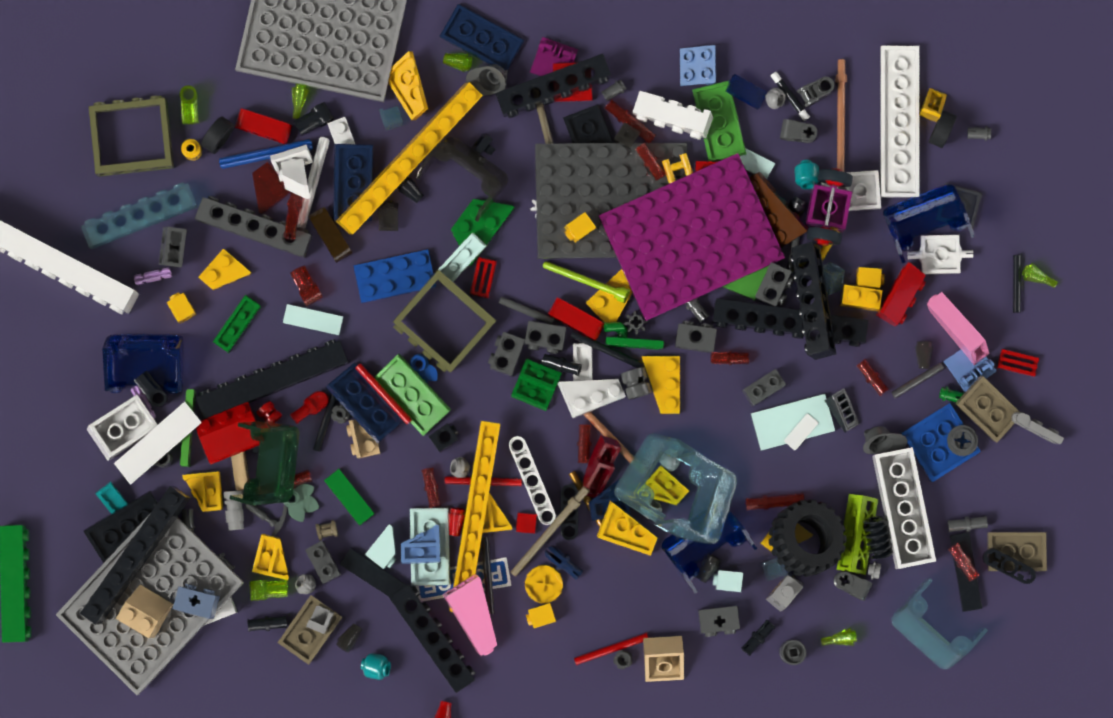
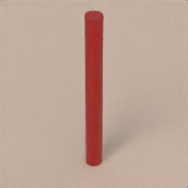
M360 363L355 369L406 424H409L412 418Z
M445 476V484L470 485L471 477L457 478ZM491 478L490 485L522 486V479Z
M644 633L575 657V664L578 665L642 643L643 638H648V635Z

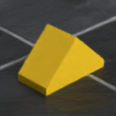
M929 88L919 116L937 122L942 114L947 94Z

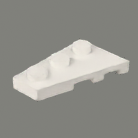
M619 379L558 382L572 418L626 397Z

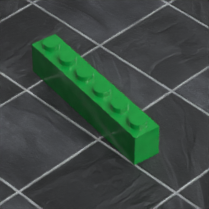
M25 525L0 526L2 643L28 642V638H31L32 634L31 626H28V618H31V607H28L31 591L30 587H27V579H30V568H27L30 551L29 548H26V541H29V530L26 529Z

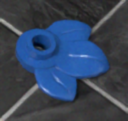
M417 354L410 359V366L427 384L428 380L437 381V370L429 364L428 359L424 355ZM422 361V367L418 368L416 362Z

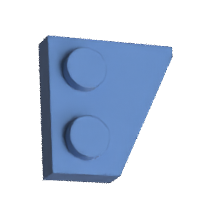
M435 525L426 532H422L414 538L401 543L402 564L440 563L439 525Z

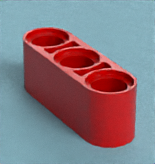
M240 109L234 127L269 140L287 144L293 126L246 109Z
M558 297L548 312L549 316L593 340H597L604 328L602 321Z

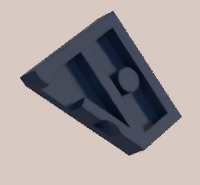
M624 478L618 479L589 501L592 521L604 518L610 500L628 515L631 514Z

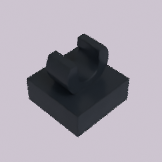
M482 134L471 147L478 154H482L484 151L487 155H492L496 150L490 145L493 139L487 134Z

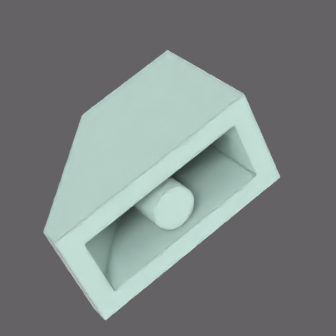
M390 524L365 554L383 569L386 566L390 568L396 561L394 558L396 555L394 530Z
M718 570L717 574L713 575V585L716 586L715 590L741 592L743 573Z

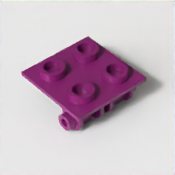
M542 37L530 73L543 76L553 72V63H574L578 49Z

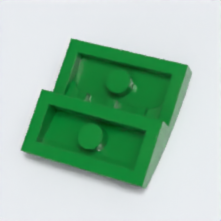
M526 359L511 397L547 411L562 373Z

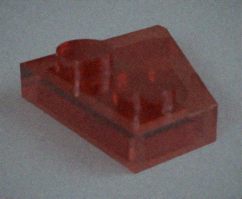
M268 162L252 173L258 209L261 215L291 193L285 189L284 183L280 182L279 176Z

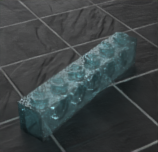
M184 182L173 186L174 189L170 191L166 189L156 193L155 197L150 199L149 197L139 199L137 204L132 206L131 204H126L120 207V210L117 212H106L102 214V218L97 220L95 218L86 220L81 228L89 248L95 249L197 208L198 205L188 183L184 184ZM173 196L179 197V202L176 205L170 204V199ZM156 203H160L162 206L159 212L152 211V207ZM138 210L144 212L141 219H135L134 217L135 212ZM124 217L126 223L121 227L117 226V220ZM106 224L108 226L107 232L104 234L99 233V227Z

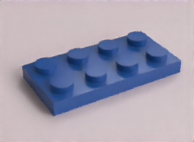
M428 249L353 266L361 303L417 292L433 275Z

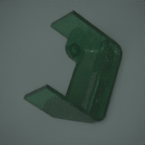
M260 421L238 423V427L249 429L251 438L255 441H260L256 478H251L245 483L243 494L230 495V499L252 506L288 502L293 495L300 436L299 429L291 425Z

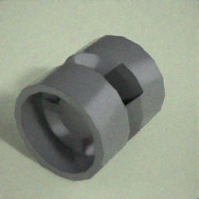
M645 367L621 373L623 384L627 385L625 391L628 400L652 393L649 383L645 381L647 378Z
M787 640L780 646L779 655L783 662L789 665H798L806 657V648L797 640Z

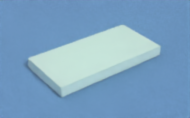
M822 394L751 413L760 450L785 445V438L807 413L818 422V425L807 438L835 431L829 407L824 401L826 400V395Z
M449 508L410 509V539L422 532H426L435 525H439L440 563L411 564V586L450 585Z

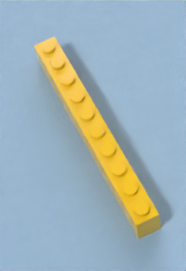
M470 82L464 83L336 222L349 234H354L483 95Z

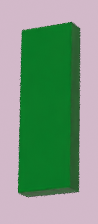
M245 295L217 334L213 343L229 353L257 314L261 305Z
M606 337L605 345L662 350L664 341Z
M340 469L324 480L359 526L375 514Z

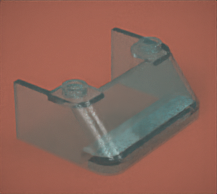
M652 433L646 437L617 483L614 494L617 499L660 525L666 515L650 505L654 499V492L645 483L662 455L666 454L672 458L681 455L696 465L704 455L677 438Z
M697 452L677 455L676 459L691 466L689 479L692 484L698 487L688 520L684 518L656 521L655 525L678 538L706 544L717 543L723 531L737 485V478L733 472Z
M926 578L894 613L892 625L939 668L950 669L970 652L988 630L980 628L970 640L965 636H957L949 643L922 618L927 611L928 604L921 596V593L933 581L931 578Z

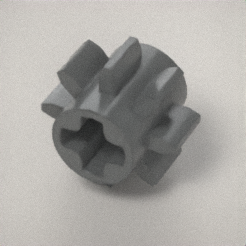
M634 311L633 316L626 315L629 322H625L624 325H629L628 333L633 330L638 335V330H646L642 325L648 323V321L642 319V314L640 316L636 315V311ZM634 318H637V321H641L637 328H635L634 324L630 323L633 322Z

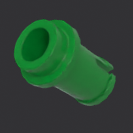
M946 386L941 388L939 398L942 401L957 402L960 399L958 397H961L964 392L955 391Z

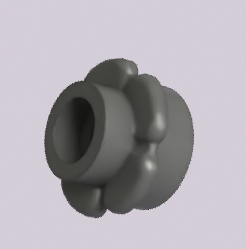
M336 405L332 409L331 417L334 421L342 424L349 419L350 413L343 405Z
M620 650L614 656V664L619 669L628 668L632 665V655L628 651Z

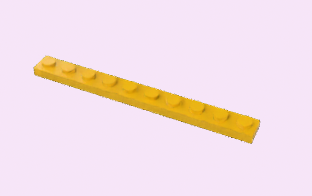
M482 420L480 422L453 587L476 574L500 423Z

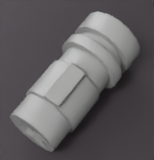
M243 490L224 492V498H226L224 502L227 505L225 518L229 530L244 529Z

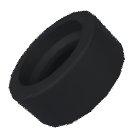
M943 110L932 131L929 143L943 148L954 126L957 115Z
M223 116L219 117L205 134L201 145L211 153H217L230 137L234 124Z

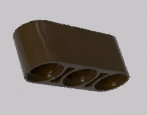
M325 207L308 216L336 263L352 254L351 249Z

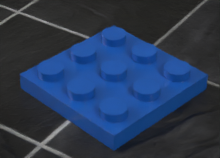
M951 403L901 433L906 437L909 448L913 447L914 456L931 482H934L981 452L977 446L973 453L967 456H959L952 453L948 448L947 437L949 432L956 426L964 425ZM963 433L961 438L954 439V441L960 442L961 449L964 443L970 442L964 439Z

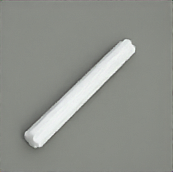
M325 137L319 138L307 181L310 198H302L295 223L297 228H306L330 142Z

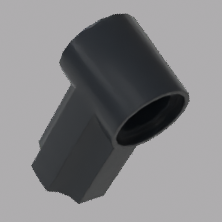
M325 102L316 105L310 110L311 112L294 121L302 136L319 126L327 125V123L335 119Z
M148 370L134 380L153 406L160 407L167 403V393L160 387ZM158 392L164 396V400L160 404L154 401V395Z

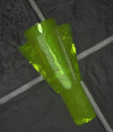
M296 84L295 87H291L294 106L293 119L300 118L301 108L310 91L307 89V85Z
M1033 263L1026 265L1022 272L1025 281L1045 283L1053 288L1058 283V281L1048 277Z
M851 627L833 636L821 638L822 646L829 644L854 646V642H857L856 631H852Z

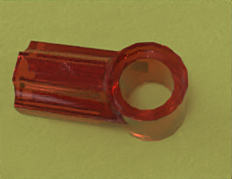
M305 265L290 273L306 307L323 298Z

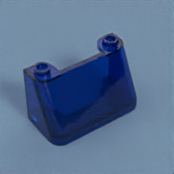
M114 334L108 336L102 348L105 391L120 393L126 386H137L134 380L148 370L160 386H164V390L168 391V393L182 392L183 336L175 334Z

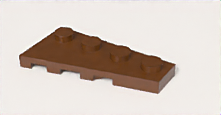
M761 172L749 177L780 248L807 233L809 227L804 225L800 221V216L787 206L788 203L785 199L778 196L776 189Z

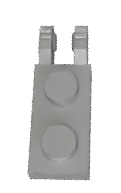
M1023 412L1013 413L1011 417L1012 422L1053 444H1062L1064 438L1058 435L1059 431L1050 427L1048 429L1042 427V422L1036 419L1031 421L1030 416Z

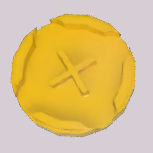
M547 565L533 568L527 574L525 580V590L528 596L541 604L556 600L563 588V580L560 573L555 568Z

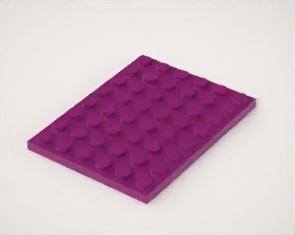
M738 153L598 216L645 321L770 265L771 262L775 263L785 258Z

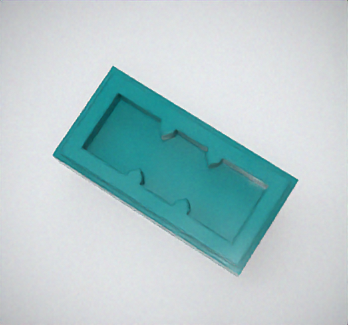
M111 481L95 493L110 513L128 504Z

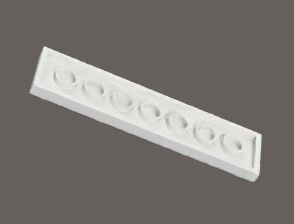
M919 46L880 47L881 198H919Z

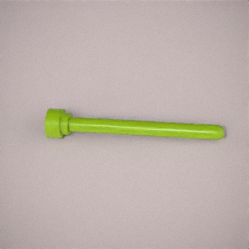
M548 261L543 263V268L612 294L619 302L625 303L629 296L630 289L626 287L615 288Z

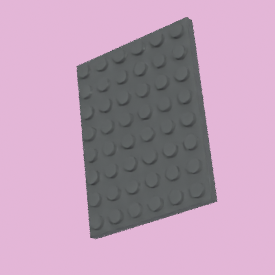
M687 143L535 144L537 259L617 258L598 216L668 185L669 182L661 161L669 159L670 164L681 161L679 155L687 153ZM684 168L673 171L676 181L686 177ZM586 212L596 228L576 243L573 240L570 241L564 233L566 231L564 227Z

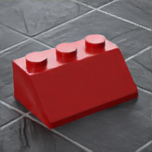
M907 262L876 316L895 327L899 323L903 324L907 317L905 311L908 307L912 308L917 299L914 296L917 290L921 292L926 283L924 281L926 275L912 263Z
M249 402L201 420L202 423L196 427L198 437L210 465L264 443L255 414Z

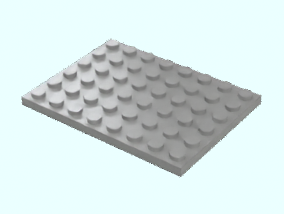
M251 0L235 70L246 74L384 103L407 0Z
M148 516L56 614L136 695H140L210 620L174 610L172 606L155 638H147L116 619L125 601L138 586L143 585L173 604L178 586L185 587V584L197 586L196 590L203 591L204 588L215 591L214 595L220 596L217 612L244 584V581L178 517L102 624H93L81 615L80 612ZM194 598L193 601H195L196 604H200V600Z

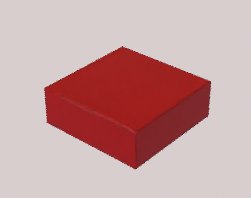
M518 513L516 532L535 534L537 514Z

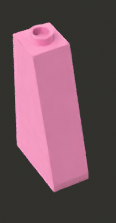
M943 292L938 295L935 294L929 299L927 306L931 314L974 366L989 354L986 340Z
M474 574L445 592L443 596L479 655L484 654L485 656L494 651L497 642L481 579L478 575Z

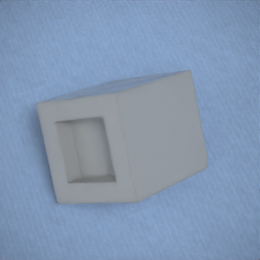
M316 606L306 627L326 634L335 612L321 606Z

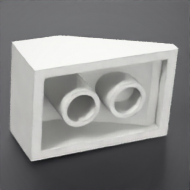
M135 395L88 425L87 431L109 461L145 437L157 426V423L139 396Z

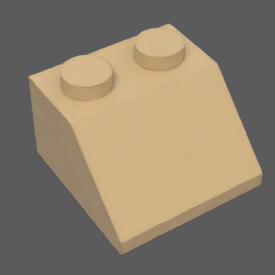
M139 585L125 601L116 619L147 638H155L174 604L143 585Z
M682 636L643 638L645 681L684 680Z

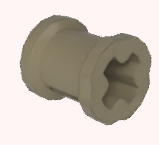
M335 520L322 525L315 524L319 541L325 537L338 536Z

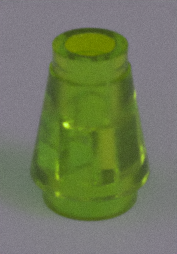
M445 53L443 64L462 72L470 71L472 56H468L465 53Z

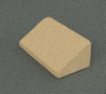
M244 451L231 456L237 491L251 488L246 453Z

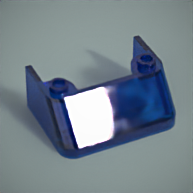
M944 185L923 193L919 197H913L889 206L883 211L885 222L902 264L906 263L902 252L911 249L914 245L913 238L949 225L950 229L954 231H961L967 228L971 238L975 237L967 211L953 185Z
M724 503L712 505L667 537L661 544V548L694 593L698 591L691 580L695 579L699 574L697 563L728 542L730 546L737 547L747 541L754 551L758 549L747 530Z

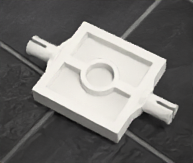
M959 235L920 236L919 251H908L907 257L908 259H919L921 272L924 274H960L962 258H973V250L961 249Z

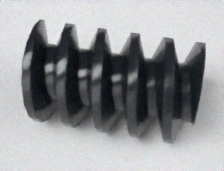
M874 516L863 520L864 524H869V526L864 528V531H869L870 533L865 537L872 539L867 542V546H873V548L868 549V553H874L871 558L882 559L891 556L893 550L890 548L892 543L889 541L891 537L888 534L887 519L883 516Z

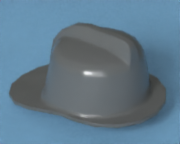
M498 64L474 68L468 72L466 83L470 82L483 96L495 94L506 88L508 70H504Z
M877 426L864 431L865 444L863 445V450L867 454H881L901 450L907 445V439L904 435L890 433L883 426Z

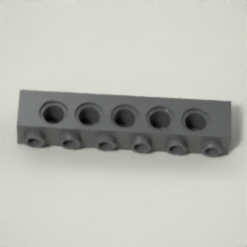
M208 196V199L202 197L195 216L198 222L305 258L312 240V235L308 234L309 230L298 227V230L291 228V224L280 221V224L273 222L272 217L262 215V217L256 216L254 211L244 208V211L236 209L237 205L226 202V205L221 204L219 199ZM217 209L223 210V215L220 218L214 217V211ZM233 216H241V222L239 224H232ZM252 222H259L257 230H250L249 226ZM270 228L277 229V234L274 237H270L267 234ZM294 234L296 237L295 241L287 243L285 240L286 236Z

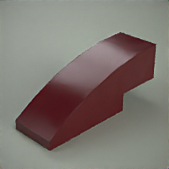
M600 436L589 460L582 488L585 486L590 490L586 496L595 498L606 486L615 469L613 463L621 450L617 440Z

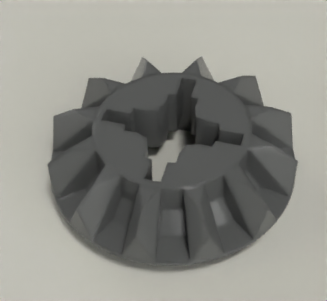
M965 425L954 427L947 437L948 448L952 453L959 456H967L973 453L978 445L976 432L971 427ZM963 433L964 439L970 442L964 443L961 449L960 442L954 441V439L961 438Z

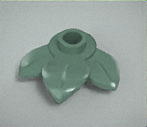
M300 484L296 489L290 488L285 490L282 495V501L288 507L289 515L298 522L304 521L305 513L314 512L319 509L317 501L310 496L314 490L312 485ZM290 495L295 496V500L293 502H290L288 500V497Z

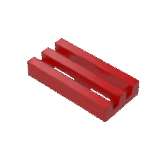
M478 257L470 295L489 299L497 261ZM481 262H484L479 290L476 292L475 287ZM488 264H492L486 293H482Z
M1001 349L997 368L1035 377L1039 358ZM1004 354L1034 362L1033 364H1030L1018 360L1005 358ZM1004 361V362H1008V363H1012V364H1016V365H1020V366L1032 368V370H1031V372H1030V371H1026V370H1022V369H1018V368H1014V367L1002 365V362Z

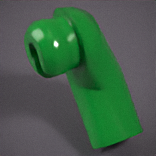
M604 323L605 332L618 333V338L628 337V328L623 323Z

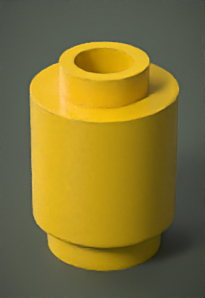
M188 139L183 142L181 146L183 155L188 160H198L202 155L200 144L194 139ZM194 146V150L189 152L188 149Z

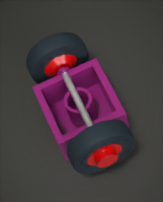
M841 169L819 170L818 181L828 184L830 187L816 184L812 187L805 225L813 226L808 228L807 239L817 242L819 245H839L842 239V234L839 232H843L846 229L852 192L837 189V187H850L853 176L842 172L843 170Z

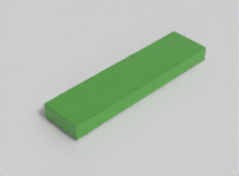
M187 389L185 402L195 412L196 391ZM193 431L182 439L180 465L182 467H190Z

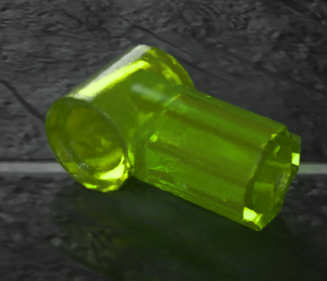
M187 85L180 90L182 124H198V92L194 87ZM188 90L194 92V96L190 100L184 98V94Z
M287 580L249 581L250 601L288 597Z

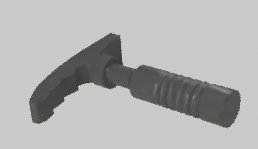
M248 501L245 508L253 512L260 519L270 523L271 527L275 526L271 536L276 537L284 524L287 506L284 505L283 515L280 517V521L277 522L275 519L272 520L268 517L267 513L253 505L252 502Z

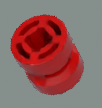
M271 400L256 411L258 416L265 420L264 423L267 427L272 426L283 416L280 411L274 408Z

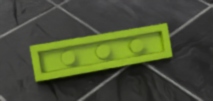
M849 494L844 520L846 531L843 532V535L847 536V542L843 544L846 548L844 553L841 554L836 570L866 575L869 559L868 549L871 547L867 546V542L872 539L865 537L870 532L864 531L863 520L876 516L878 499ZM867 501L871 502L869 511L866 509ZM863 540V541H864V547H863V549L861 550V548H860V543H861V541ZM859 559L861 561L860 570L856 569Z

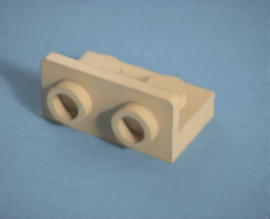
M349 420V425L346 428L348 436L353 438L354 444H350L352 454L356 455L358 459L381 454L379 444L376 443L356 420Z

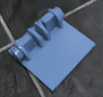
M716 45L680 48V86L707 84L709 86L716 83Z
M959 350L943 361L964 392L970 388L980 375L988 378L996 372L992 360L985 357L974 366L962 350Z

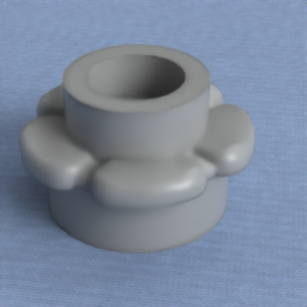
M876 561L873 564H869L868 575L871 576V580L873 578L879 579L881 564L876 563Z

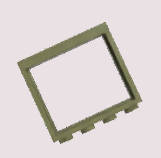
M151 96L149 100L133 98L131 102L114 100L112 101L113 104L96 102L94 106H89L95 174L98 177L174 168L168 104L165 98H162V96ZM160 106L165 159L102 166L96 113Z
M437 270L392 322L395 324L393 328L401 335L404 332L409 336L407 340L413 346L417 347L419 345L424 349L422 353L429 360L434 358L438 362L436 366L444 373L446 371L451 373L496 320L440 270ZM437 280L485 322L484 326L450 364L401 322Z

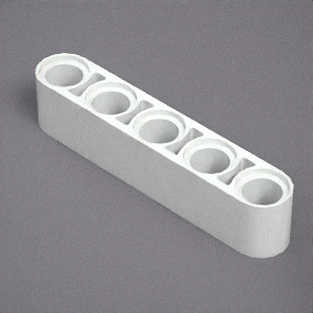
M519 436L513 437L509 442V448L539 521L543 525H551L556 519V514L526 441ZM516 440H520L523 443V448L519 451L512 448V444ZM522 458L530 460L531 464L528 468L520 466L519 463ZM529 476L537 477V485H528L527 478ZM538 493L543 494L546 498L542 504H537L534 501V497ZM550 511L553 514V519L550 522L543 521L541 517L543 512Z

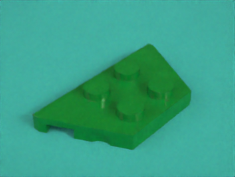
M473 199L451 228V232L459 246L471 233H474L488 245L515 207ZM480 254L471 262L469 266H472L474 264V262L477 260Z

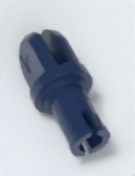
M555 546L548 547L551 552L545 551V556L556 565L555 568L558 571L563 569L575 580L578 578V575L582 574L583 570L570 561L571 558L568 553L564 554Z

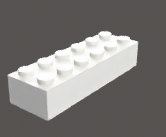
M913 447L873 455L872 458L884 516L888 521V534L891 537L890 542L892 543L891 549L893 550L895 569L936 562Z

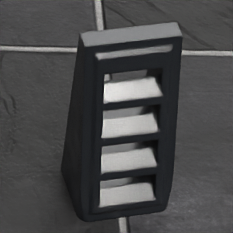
M844 388L824 400L844 433L859 424Z

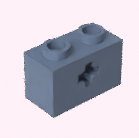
M185 584V587L178 586L173 605L174 610L214 619L220 596L214 595L215 591L205 588L203 591L196 590L197 586ZM194 598L200 600V604H196V602L193 601Z

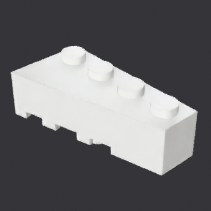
M642 91L639 92L632 112L639 121L647 122L649 120L660 128L668 126L672 128L673 132L679 134L686 132L690 134V137L701 140V137L706 139L713 120V115L709 110L704 109L702 113L695 106L689 105L685 108L683 104L677 101L668 100L666 102L663 97Z

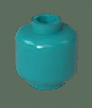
M802 160L800 164L796 165L794 173L795 182L802 189H812L815 184L819 183V167L816 163H813L811 160Z
M370 653L366 658L362 659L361 669L365 677L382 680L389 675L391 663L385 655Z

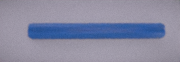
M308 139L223 157L219 159L220 167L224 169L271 159V155L303 145H307L308 149L312 150L313 145L312 141Z

